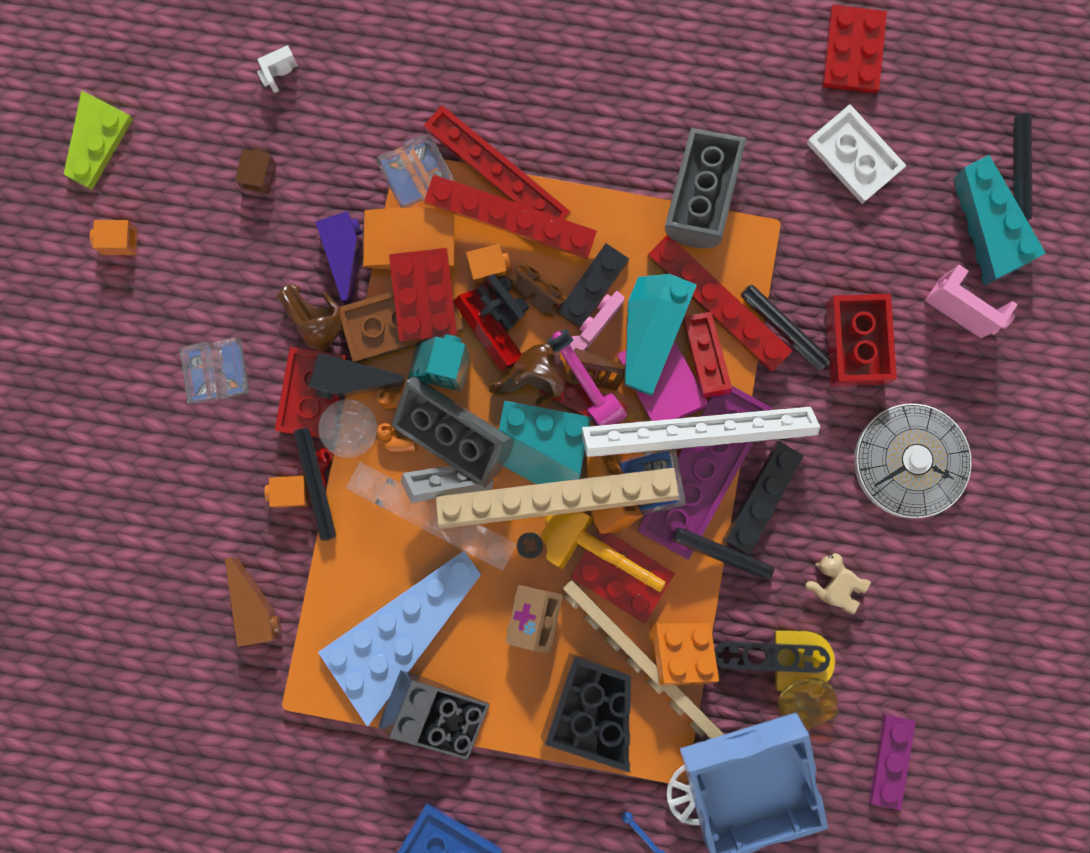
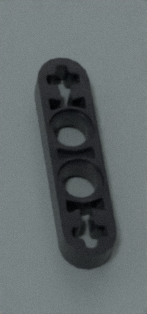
M724 641L719 643L714 649L717 665L725 669L819 673L826 670L830 664L829 653L819 645ZM727 646L730 652L739 653L738 646L745 647L743 652L744 664H738L739 658L734 657L730 658L729 663H724L723 657H719L718 652H722L724 647ZM760 648L763 650L765 659L761 664H752L748 660L747 655L750 649ZM782 649H789L795 655L794 662L789 666L780 664L777 659V655ZM798 649H805L803 656H812L813 651L818 650L820 656L825 657V661L820 662L819 667H813L812 661H803L804 667H798L800 660Z

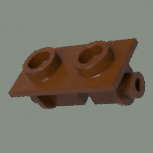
M516 267L514 271L519 275L517 276L514 273L509 279L512 284V290L525 300L533 292L536 296L530 304L543 313V315L553 317L559 310L555 305L559 306L566 300L561 296L563 292L551 283L547 285L539 279L541 275L532 267Z

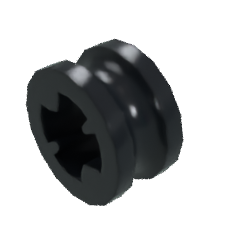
M524 533L518 539L517 549L520 555L525 558H536L543 550V542L540 536L535 533ZM528 537L529 540L533 537L538 541L535 545L538 550L533 554L531 551H529V554L523 551L525 547L523 541Z

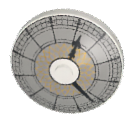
M902 404L879 413L867 423L856 443L854 468L863 492L880 509L898 517L923 518L946 510L962 495L971 473V453L962 430L945 413L926 405Z

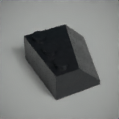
M569 652L540 737L544 745L630 773L629 714L631 713V676L599 662Z

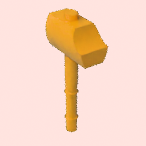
M584 512L549 515L545 518L544 524H546V527L540 537L544 540L547 547L546 559L551 563L564 569L579 544L603 560L616 565V568L619 567L644 582V585L647 584L658 592L663 590L666 584L665 581L587 533L586 531L593 519Z

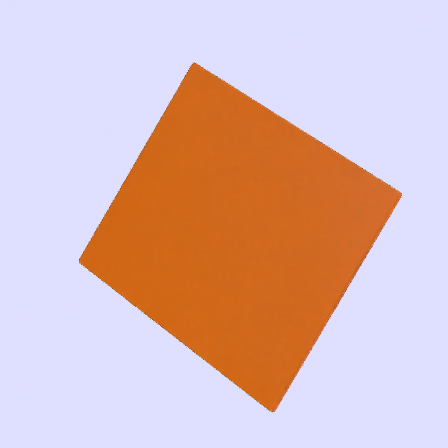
M398 152L396 156H400L422 198L403 206L390 183L385 209L435 208L424 204L430 184L415 155L407 152ZM438 158L449 180L509 200L466 163ZM526 174L571 211L570 216L566 220L597 231L587 260L454 214V266L450 269L454 299L460 294L482 286L474 285L466 252L500 244L502 252L507 251L511 264V268L506 269L508 280L514 273L517 276L519 275L514 271L516 267L530 266L541 275L539 279L547 285L551 283L563 292L561 296L565 299L570 295L605 243L628 257V263L605 294V296L608 294L612 297L618 291L624 296V304L586 350V352L620 363L617 354L627 350V304L637 278L665 274L647 256L667 235L665 224L672 200ZM729 211L719 245L712 248H693L678 243L762 323L765 322V319L741 297V293L747 286L752 284L769 298L781 226L779 220ZM372 268L366 299L393 291L390 269ZM511 289L509 291V295L513 300L522 298L514 290ZM533 292L527 300L524 299L529 306V309L524 313L525 316L511 330L507 331L521 353L534 345L548 344V339L554 333L564 329L569 331L568 334L571 337L580 336L583 333L575 325L558 315V311L553 317H550L549 315H543V313L532 306L530 303L536 296ZM691 298L684 316L706 313ZM556 304L555 306L560 309L563 304L559 306ZM596 307L590 317L594 319L600 310ZM458 310L464 331L454 336L461 338V343L466 344L471 359L463 391L459 392L428 384L429 386L498 430L504 401L577 414L550 399L544 400L537 405L536 400L542 396L539 394L540 389L535 388L529 383L522 389L510 393L497 394L490 392L489 383L501 380L512 367L502 372ZM682 320L674 341L698 383ZM714 320L731 385L752 396L758 360ZM416 346L359 362V364L403 375L404 385L408 380L407 377ZM560 352V359L563 361L564 366H566L567 362ZM590 369L589 372L593 373L595 369ZM601 371L599 376L603 377L606 371ZM612 372L609 379L614 380L617 373ZM625 377L617 391L598 388L600 392L606 395L611 393L618 401L629 406L626 412L627 418L622 420L620 424L650 421L635 390L625 386ZM403 385L386 389L387 391H399ZM380 390L346 396L326 490L336 537L321 541L319 533H317L282 702L283 709L367 726L318 652L465 551L481 573V576L433 638L409 673L428 678L489 703L473 746L669 783L673 774L684 765L680 748L694 744L696 731L689 725L693 720L685 712L680 716L668 704L671 698L663 690L659 695L647 683L651 677L643 669L638 673L626 661L629 655L622 648L617 652L605 640L608 634L601 627L595 630L584 619L588 613L580 605L574 609L564 597L562 598L551 653L535 652L506 644L507 627L510 623L514 606L513 601L518 585L550 591L564 596L567 592L563 587L572 580L657 666L652 626L656 623H711V630L713 632L724 563L696 551L692 553L689 560H686L638 533L637 530L649 509L641 511L642 517L620 533L612 535L675 573L647 622L644 624L570 578L587 550L579 544L564 569L546 559L547 547L543 539V550L539 556L529 559L520 555L517 549V542L520 536L528 532L540 536L546 527L544 521L547 516L440 529L438 526L436 499L411 503L401 483L403 473L451 465L417 444L416 451L390 452L382 445L377 438V427L382 423L391 425L397 408L386 409L379 405V402L376 400V394ZM706 397L707 402H709L711 397ZM705 408L684 418L700 417ZM590 421L589 427L595 426L594 423ZM394 429L401 438L407 437L398 430ZM683 448L615 454V457L620 465L623 462L639 457L669 451L673 467ZM586 451L584 452L579 479L588 478ZM503 466L493 479L494 484L490 490L536 484ZM740 468L702 537L726 547L727 543L723 542L722 539L731 525ZM582 511L593 519L591 511ZM592 521L586 532L595 536L598 528L595 526L594 521ZM529 537L524 539L525 547L523 551L529 554V551L532 554L538 550L535 546L538 541L531 537V540H529ZM569 652L599 662L631 676V713L629 714L630 773L544 745L540 738ZM704 684L676 685L700 710ZM387 702L370 723V727L379 728L378 725ZM686 770L677 777L676 781L682 784L687 783Z

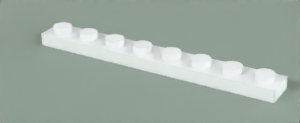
M803 407L582 427V439L586 455L591 457L818 435L820 426L812 408Z

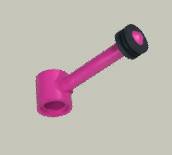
M564 329L554 333L547 343L551 345L550 347L553 352H561L593 402L592 406L586 411L594 425H615L627 418L625 410L613 394L610 393L605 397L601 395L570 346L574 339L568 334L569 331Z

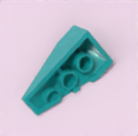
M671 274L637 278L627 304L625 386L652 396L696 284Z

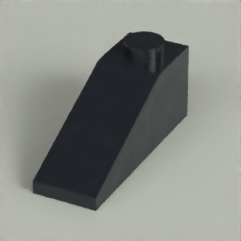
M318 353L309 387L315 391L314 396L331 400L332 396L341 398L401 386L404 383V376Z

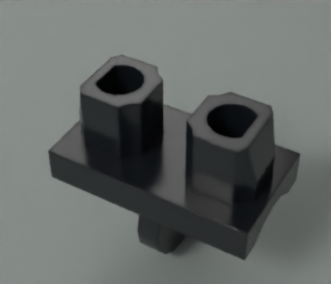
M493 274L476 290L480 296L479 300L485 306L480 315L483 318L492 315L495 321H499L507 332L525 316L524 313L529 309V306L523 298L512 299L509 295L512 284L506 276L496 278Z

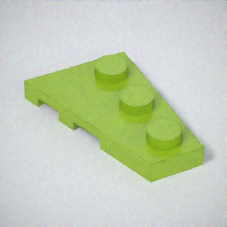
M81 90L64 175L92 190L133 118Z

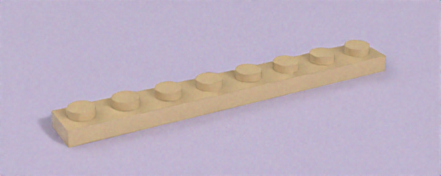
M674 468L437 496L436 504L438 526L442 529L678 500L679 494Z
M572 580L563 587L567 592L563 596L574 609L580 605L588 613L584 619L595 630L601 627L608 634L605 640L617 652L622 648L629 655L626 661L638 673L643 669L651 677L647 683L659 695L663 690L671 698L668 704L680 716L685 712L693 720L689 725L701 737L707 734L713 739L724 735L676 685L659 686L657 666Z

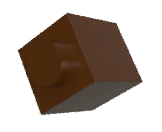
M242 149L235 182L242 190L269 195L276 162L269 152L264 149Z

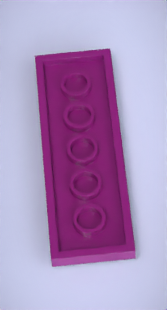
M732 386L731 393L712 396L708 402V407H705L700 417L769 411L772 407ZM754 441L683 448L672 467L675 470L679 494L678 502L649 509L637 532L689 560L694 550L673 542L672 535L674 530L680 527L697 535H703Z

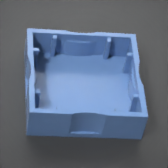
M797 713L680 748L703 839L709 853H753L771 844L788 842L828 829L822 796L817 789L815 780L816 766L810 737Z

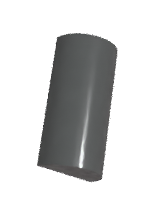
M694 128L690 129L665 224V232L671 239L693 248H712L721 243L746 138Z
M412 377L406 381L391 427L481 486L486 487L489 485L508 459L513 447V439L419 378Z

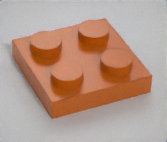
M656 623L652 626L659 686L715 684L719 682L711 623Z

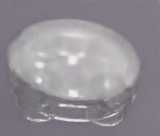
M346 399L331 404L323 412L319 421V435L323 445L331 453L339 457L353 458L366 453L375 442L378 427L375 415L369 407L356 400Z

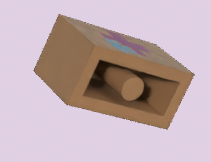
M518 585L513 601L514 606L510 623L507 627L505 643L535 652L551 653L563 595Z

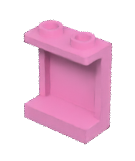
M957 265L942 276L925 299V302L980 338L991 333L994 335L1001 328L1006 329L1015 318L1013 311L1017 306L1012 301L996 310L961 287L960 283L968 273V270L960 265Z

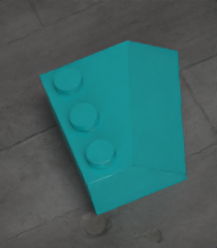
M504 401L499 430L513 439V447L504 467L535 484L579 479L585 452L582 427H589L591 417Z

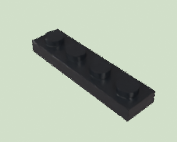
M781 441L775 442L722 539L723 542L745 555L751 554L799 466L803 455Z

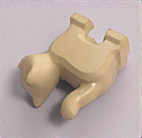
M834 553L831 556L824 557L820 563H815V565L822 573L832 577L831 581L824 589L818 583L808 581L805 585L806 589L812 590L818 598L829 605L840 607L843 611L854 614L860 603L851 598L852 591L864 594L871 582L866 579H860L852 571L846 569L841 555Z

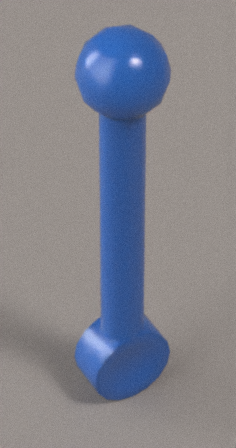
M630 812L623 813L622 821L629 824L654 853H666L662 849L659 850L635 823Z

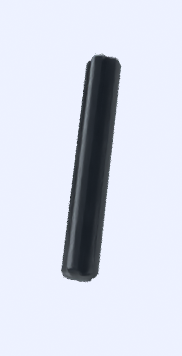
M1018 113L1014 117L1015 200L1027 221L1033 217L1032 116L1030 113Z
M750 284L742 291L741 297L817 370L824 369L830 363V358L754 285Z
M300 428L294 431V437L321 541L334 539L336 531L309 428Z
M677 527L674 530L672 541L764 580L768 581L772 578L774 567L683 528Z

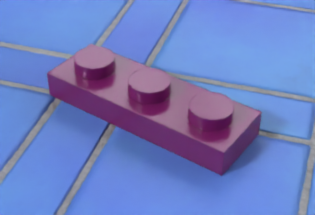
M883 714L869 797L871 804L901 810L916 721Z

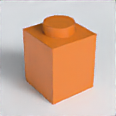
M94 220V227L90 231V243L92 248L102 255H136L138 228L128 220Z
M500 244L466 252L475 286L484 284L486 279L493 274L496 278L507 277L506 269L511 268L507 251L502 252Z
M304 476L269 478V485H265V500L269 502V507L310 506V497Z

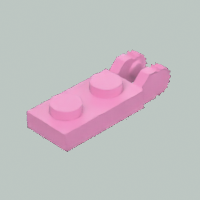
M616 291L612 297L607 294L597 307L600 310L594 319L588 317L579 330L583 333L580 336H572L574 340L570 346L573 350L578 348L586 351L623 306V295Z

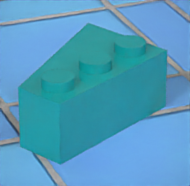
M444 335V339L434 337L417 345L407 379L417 377L427 384L462 392L471 361L466 344L461 343L462 339L459 337Z

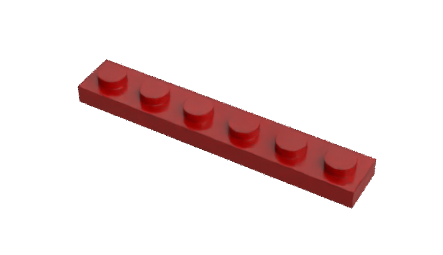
M443 105L423 125L429 134L510 201L565 220L570 216V210Z
M435 174L432 176L424 200L426 205L586 260L589 257L597 233L594 229Z
M668 235L648 254L647 257L665 274H671L696 284L692 299L706 312H712L713 319L768 371L773 372L792 352L779 337Z

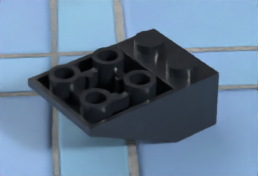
M400 670L378 726L389 738L468 760L489 703L428 678Z

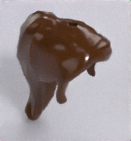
M285 284L277 294V301L282 302L286 314L296 326L304 343L315 351L326 352L341 331L340 307L328 293L323 292L322 295L329 304V307L314 308L304 301L299 293V286L295 284L288 286Z
M546 343L532 346L522 353L510 371L501 380L489 383V391L497 394L510 393L522 389L529 383L535 388L546 392L545 395L540 396L536 400L537 405L551 397H560L566 389L565 381L567 378L565 366L560 359V351L553 352L550 347L551 345Z

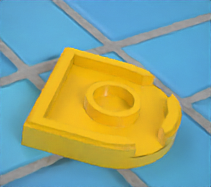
M774 631V643L819 645L825 648L830 656V664L823 672L775 671V690L811 691L822 687L828 682L834 671L835 656L830 644L823 637L809 631ZM782 649L778 653L777 659L780 664L789 666L794 662L795 655L789 649ZM798 649L800 657L798 667H804L803 661H812L813 667H819V663L825 661V657L820 656L818 650L813 651L812 656H803L805 649Z

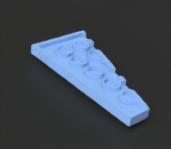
M465 551L318 652L367 727L389 699L400 670L406 672L411 670L481 576V573Z

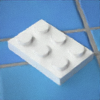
M848 105L807 141L808 146L861 204L906 167L905 163L851 105Z

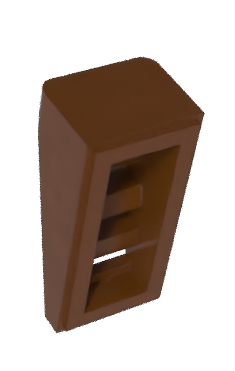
M575 348V354L596 387L617 391L625 377V365ZM567 363L565 366L566 382L581 385ZM590 369H595L593 373L589 372ZM601 371H606L603 377L599 376ZM612 372L617 373L614 380L609 379Z

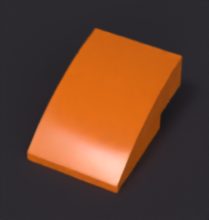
M386 208L364 211L363 268L390 269L389 254L439 248L448 249L450 269L454 266L453 213L438 208Z

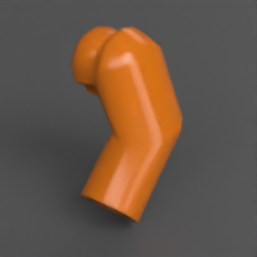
M405 384L399 391H387V389L378 391L376 400L379 402V405L386 409L397 408Z
M382 423L377 427V438L388 451L405 452L417 450L416 442L408 437L401 438L390 424Z

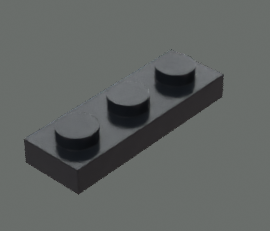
M605 243L558 310V315L580 329L626 266L629 258Z

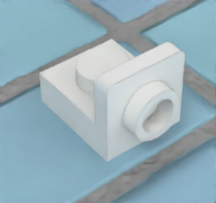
M288 45L257 59L262 68L257 71L265 87L270 85L274 93L278 92L279 89L273 77L286 75L294 67L298 66Z

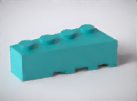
M990 155L964 167L953 178L962 212H965L968 221L967 230L969 237H972L976 249L974 253L976 262L980 264L983 274L981 277L983 286L1012 273L1046 254Z

